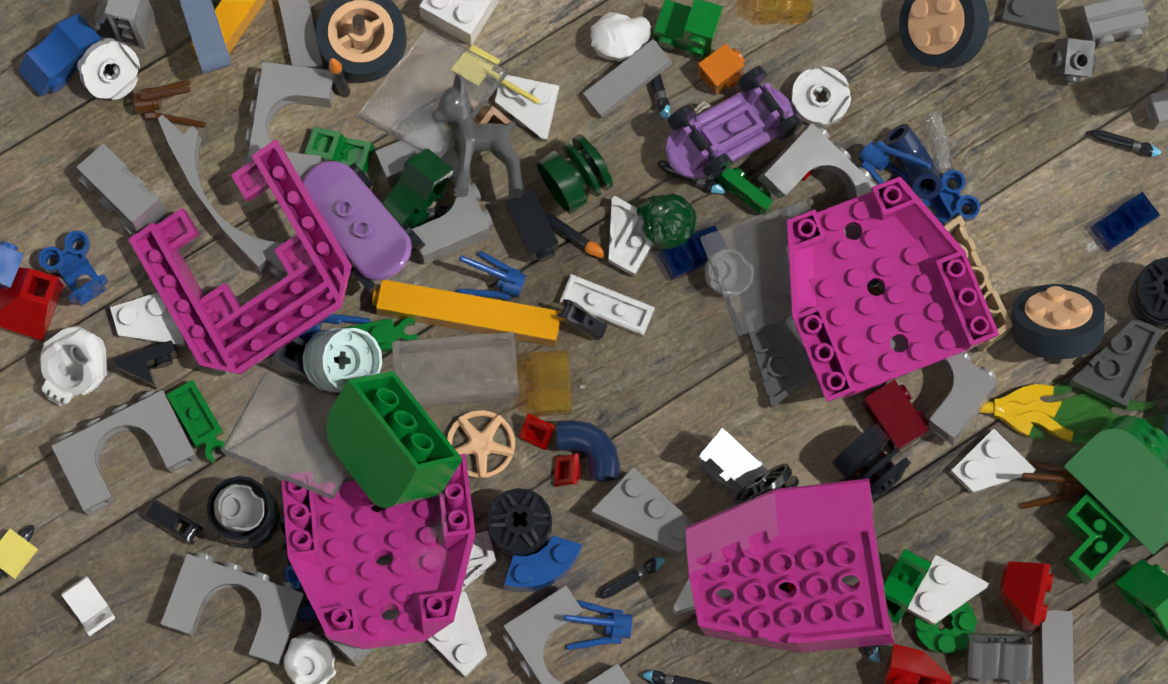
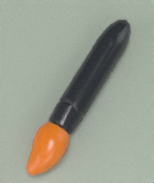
M331 58L328 66L329 71L332 73L339 94L343 98H347L351 92L342 70V64L338 60Z
M545 214L552 229L583 248L586 253L599 258L605 257L600 245L589 241L585 236H582L581 233L559 218Z

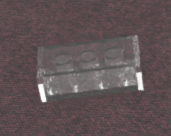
M514 332L392 342L394 372L422 407L519 399Z

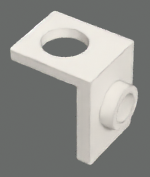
M87 576L61 593L62 597L82 622L89 636L115 619L112 610Z

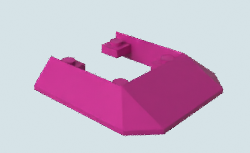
M277 139L251 155L253 160L231 174L245 200L249 202L270 188L297 235L274 249L289 274L288 276L243 306L240 305L231 287L226 283H223L204 296L179 252L180 248L200 235L188 212L183 208L159 224L152 222L128 239L195 359L201 366L241 375L342 307L352 265Z

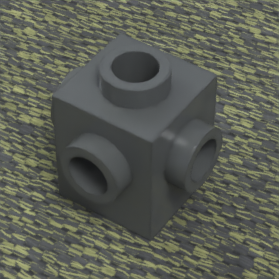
M1071 38L1056 39L1055 50L1052 52L1050 59L1051 66L1053 67L1052 75L1063 76L1062 81L1080 83V78L1092 77V72L1096 66V57L1094 55L1095 41Z

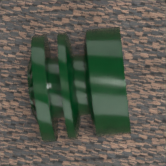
M581 134L572 138L573 145L569 142L562 145L566 159H563L557 152L552 151L536 161L539 174L548 190L568 214H572L587 204L584 189L594 197H598L601 195L600 188L607 191L613 187V180L603 157Z

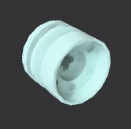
M357 328L323 329L312 336L305 346L302 357L303 368L309 381L318 389L327 392H341L348 379L379 374L382 367L381 349L376 339L368 332ZM334 357L339 358L338 363H334Z

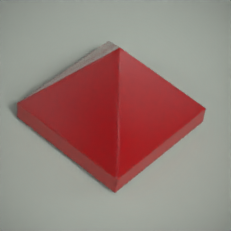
M528 413L518 437L546 450L555 425Z
M579 454L556 456L554 487L576 485L582 474Z

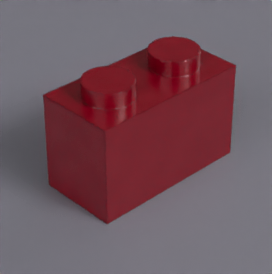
M895 379L865 397L861 405L872 422L877 424L890 438L887 443L890 449L899 448L903 450L926 435L928 432L926 427L928 421L922 411L919 409L916 411L910 403L912 398L907 388L903 384L898 385Z

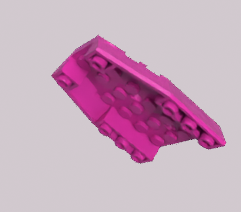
M901 177L874 186L869 193L817 213L814 209L787 220L792 318L826 402L858 394L966 352L999 336L964 249ZM850 224L857 225L861 229V237L856 240L847 238L844 233L845 227ZM872 280L882 282L884 293L879 296L871 295L868 292L867 284ZM895 336L903 337L907 341V349L903 352L894 351L890 346L891 339Z
M465 453L459 454L463 460L445 489L439 495L389 507L382 512L371 510L374 503L356 481L315 486L312 473L281 477L288 560L328 639L360 649L424 642L454 622L476 535ZM384 555L393 558L392 562L388 565L376 563L377 559ZM387 610H396L399 613L393 620H386L382 617L383 613Z
M869 479L774 489L686 527L688 574L698 626L705 636L800 653L895 644L891 614L888 615L873 521V501ZM852 575L857 577L859 581L854 585H847L843 583L842 578ZM784 582H790L796 588L793 591L785 592L779 588V585ZM720 589H729L734 595L730 598H721L716 592Z

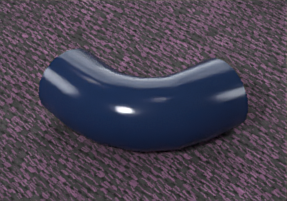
M901 124L892 129L884 140L887 146L931 164L930 168H925L896 157L910 180L913 192L920 199L928 200L935 198L941 192L942 181L928 151L908 124Z
M576 420L557 421L558 451L577 450L584 453L589 461L591 481H615L621 478L620 461L616 446L605 431L589 422Z

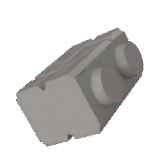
M1103 0L1083 5L1078 13L1085 40L1095 41L1099 48L1109 46L1115 42V39L1125 37L1126 41L1136 40L1143 36V33L1149 26V19L1144 9L1143 0Z

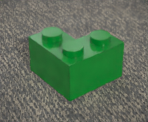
M664 0L654 29L653 39L659 46L666 49H674L675 47L685 50L686 54L695 58L708 57L711 54L720 26L723 6L704 0H694L692 7L671 0Z
M1088 493L1060 520L1082 541L1080 546L1066 559L1063 565L1086 585L1093 580L1133 536Z
M1140 559L1115 584L1126 603L1146 615L1156 634L1168 642V575L1158 564L1152 566L1143 559Z

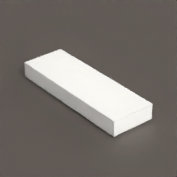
M572 274L560 299V304L562 305L564 299L574 301L602 321L644 337L655 310L653 306Z

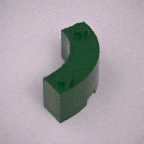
M426 148L419 154L414 153L405 161L404 171L382 205L400 226L405 222L412 229L421 226L430 215L427 209L432 205L436 197H442L454 169L429 148Z

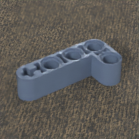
M180 0L203 75L232 66L212 1Z

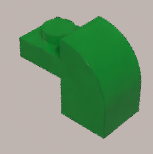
M905 548L884 582L888 615L891 614V621L896 624L903 617L916 590L932 564Z

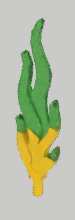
M1044 384L1028 385L1005 397L994 399L993 402H987L979 412L992 414L993 418L1003 421L1016 432L1035 440H1043L1045 438V434L1033 426L1037 425L1053 436L1069 443L1089 442L1097 433H1079L1077 430L1103 428L1109 421L1121 416L1109 410L1119 407L1089 393H1084L1064 401L1044 402L1040 398L1062 396L1070 393L1073 389L1070 385L1050 386ZM1130 399L1125 410L1142 412L1153 408L1155 402L1141 403ZM1166 414L1141 419L1148 422L1154 429L1162 428L1165 426Z

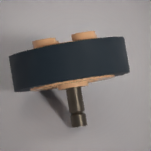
M330 0L320 13L316 25L317 44L324 63L328 67L331 58L338 60L342 64L346 80L371 82L383 78L397 67L405 53L407 43L405 23L400 10L392 0Z
M905 0L899 17V32L905 50L915 61L931 67L957 68L965 65L979 53L985 43L989 29V13L985 0Z
M1066 284L1036 286L1021 293L1013 303L1012 337L1023 350L1039 357L1049 358L1053 364H1060L1062 359L1086 355L1101 344L1104 336L1105 308L1096 295L1076 286Z

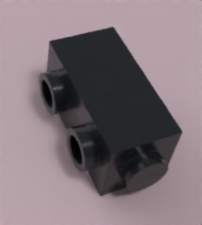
M534 189L524 193L521 198H512L506 201V210L530 261L533 262L538 259L539 262H543L555 256V251H558L559 242Z

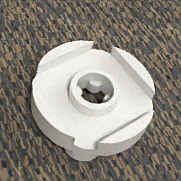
M106 38L90 46L77 64L82 84L97 98L120 99L130 93L138 81L136 76L138 68L140 69L137 55L126 44L112 38ZM107 64H116L113 68L115 73L112 76L109 74L103 75L104 67Z
M830 67L805 70L798 76L793 85L791 104L796 114L804 122L827 128L841 120L846 114L851 102L849 84L840 72ZM824 90L827 92L826 98L828 101L819 103L815 100L816 97L813 93L815 91L821 93Z

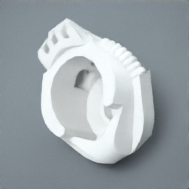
M72 326L63 329L46 341L40 352V369L43 378L46 379L42 386V391L48 397V400L59 406L66 405L73 397L79 394L84 396L93 392V390L99 387L98 385H101L105 376H107L106 348L103 340L82 327Z

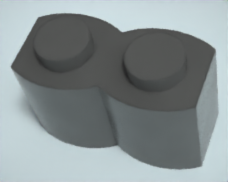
M967 634L965 661L967 677H971L973 681L981 683L989 682L995 678L1003 679L1004 682L1009 684H1019L1022 680H1029L1032 654L1030 637L1015 634Z

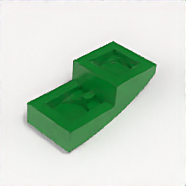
M314 126L305 154L321 156L322 162L338 161L347 166L355 162L366 174L375 146L370 142L344 137L341 132Z

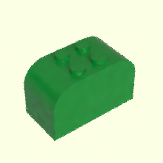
M394 371L348 379L327 417V436L332 450L368 498L382 508H389L439 495L445 489L463 460Z
M1130 415L1116 417L1109 421L1064 467L1145 547L1155 554L1168 541V437L1159 428L1154 429L1148 422L1139 417Z

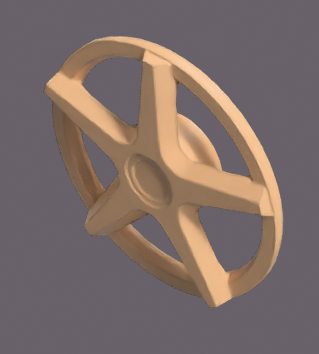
M479 410L469 412L456 420L448 433L447 440L452 445L454 433L459 426H461L469 438L467 443L455 448L458 454H473L476 458L477 473L467 470L468 476L488 478L500 473L508 466L515 451V437L510 425L499 414ZM478 416L492 418L483 431H478L468 419ZM500 424L508 433L510 447L493 441V436ZM490 453L507 456L498 468L486 472L487 456Z

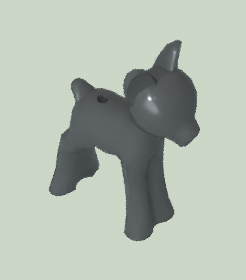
M456 74L453 87L442 94L437 109L431 113L435 123L452 122L458 128L460 159L453 196L465 197L468 195L470 165L473 153L476 151H491L493 155L506 165L509 196L521 198L524 191L519 155L512 149L510 132L515 127V122L512 121L506 125L474 123L471 119V99L467 93L465 78L460 74Z

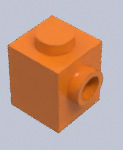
M725 43L698 64L697 74L716 95L726 87L731 89L737 85L744 72L745 65L743 63L745 60L736 48L731 49Z

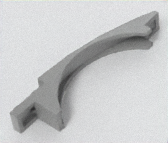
M162 114L158 119L177 162L196 197L225 237L261 274L270 266L269 272L278 281L288 276L289 274L274 250L285 242L267 241L240 231L223 219L208 201L202 188L199 172V155L202 143L199 131L192 125L183 133Z

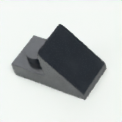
M172 340L113 361L120 373L157 389L151 367L155 366L157 369L167 367L173 364V360L179 358L174 343Z

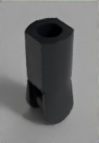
M568 299L563 300L564 308L562 313L557 314V319L576 328L594 340L603 338L607 328V324L586 311L578 303Z
M158 500L153 502L146 513L148 520L191 545L195 543L193 539L197 532H202L204 529ZM181 521L188 524L183 534L176 530Z

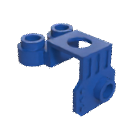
M957 170L945 172L941 178V192L935 198L923 200L922 202L926 207L929 206L936 210L937 219L941 224L950 221L954 216L958 217L960 215L966 222L974 220L980 211V203L971 195H961V191L965 186L964 175ZM947 181H954L957 184V188L950 189L946 184ZM961 207H970L972 213L968 215L964 214L961 210Z
M76 230L66 236L64 241L65 250L60 251L52 246L46 247L40 252L38 260L46 272H60L72 291L68 296L72 304L79 302L83 306L107 291L105 285L109 280L105 274L98 276L85 256L90 249V240L84 232ZM77 241L84 242V246L80 250L73 248ZM51 257L58 258V262L54 266L48 265V260ZM89 275L93 278V280L77 289L76 281L80 276Z

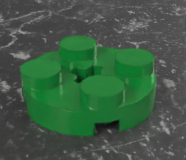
M968 602L947 615L951 618L950 624L952 629L950 631L947 628L941 631L937 627L940 622L932 625L914 615V631L920 644L927 650L938 654H951L962 650L967 645V634L975 633L977 625L976 616Z

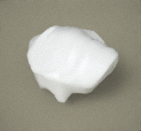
M614 12L604 14L590 29L591 46L596 54L606 60L617 62L628 59L640 50L643 45L647 44L651 35V26L646 18H630L622 13Z
M307 632L291 640L283 663L287 675L291 678L292 682L295 684H327L336 674L334 669L336 658L333 655L331 646L325 639Z

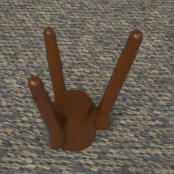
M185 80L155 88L135 90L134 105L136 113H145L146 120H159L158 118L162 114L156 113V110L162 108V98L191 92V88L186 87L191 82ZM163 114L173 123L206 127V123L202 121Z
M1028 460L1033 467L1059 474L1023 473L1022 478L1057 482L1058 491H1063V494L1021 503V509L1060 501H1074L1075 495H1084L1086 488L1065 467Z

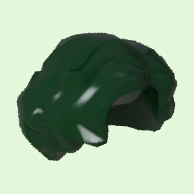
M674 193L659 196L653 195L637 205V215L644 221L642 232L654 247L667 250L680 247L687 243L694 233L697 219L696 212L691 204L680 195Z

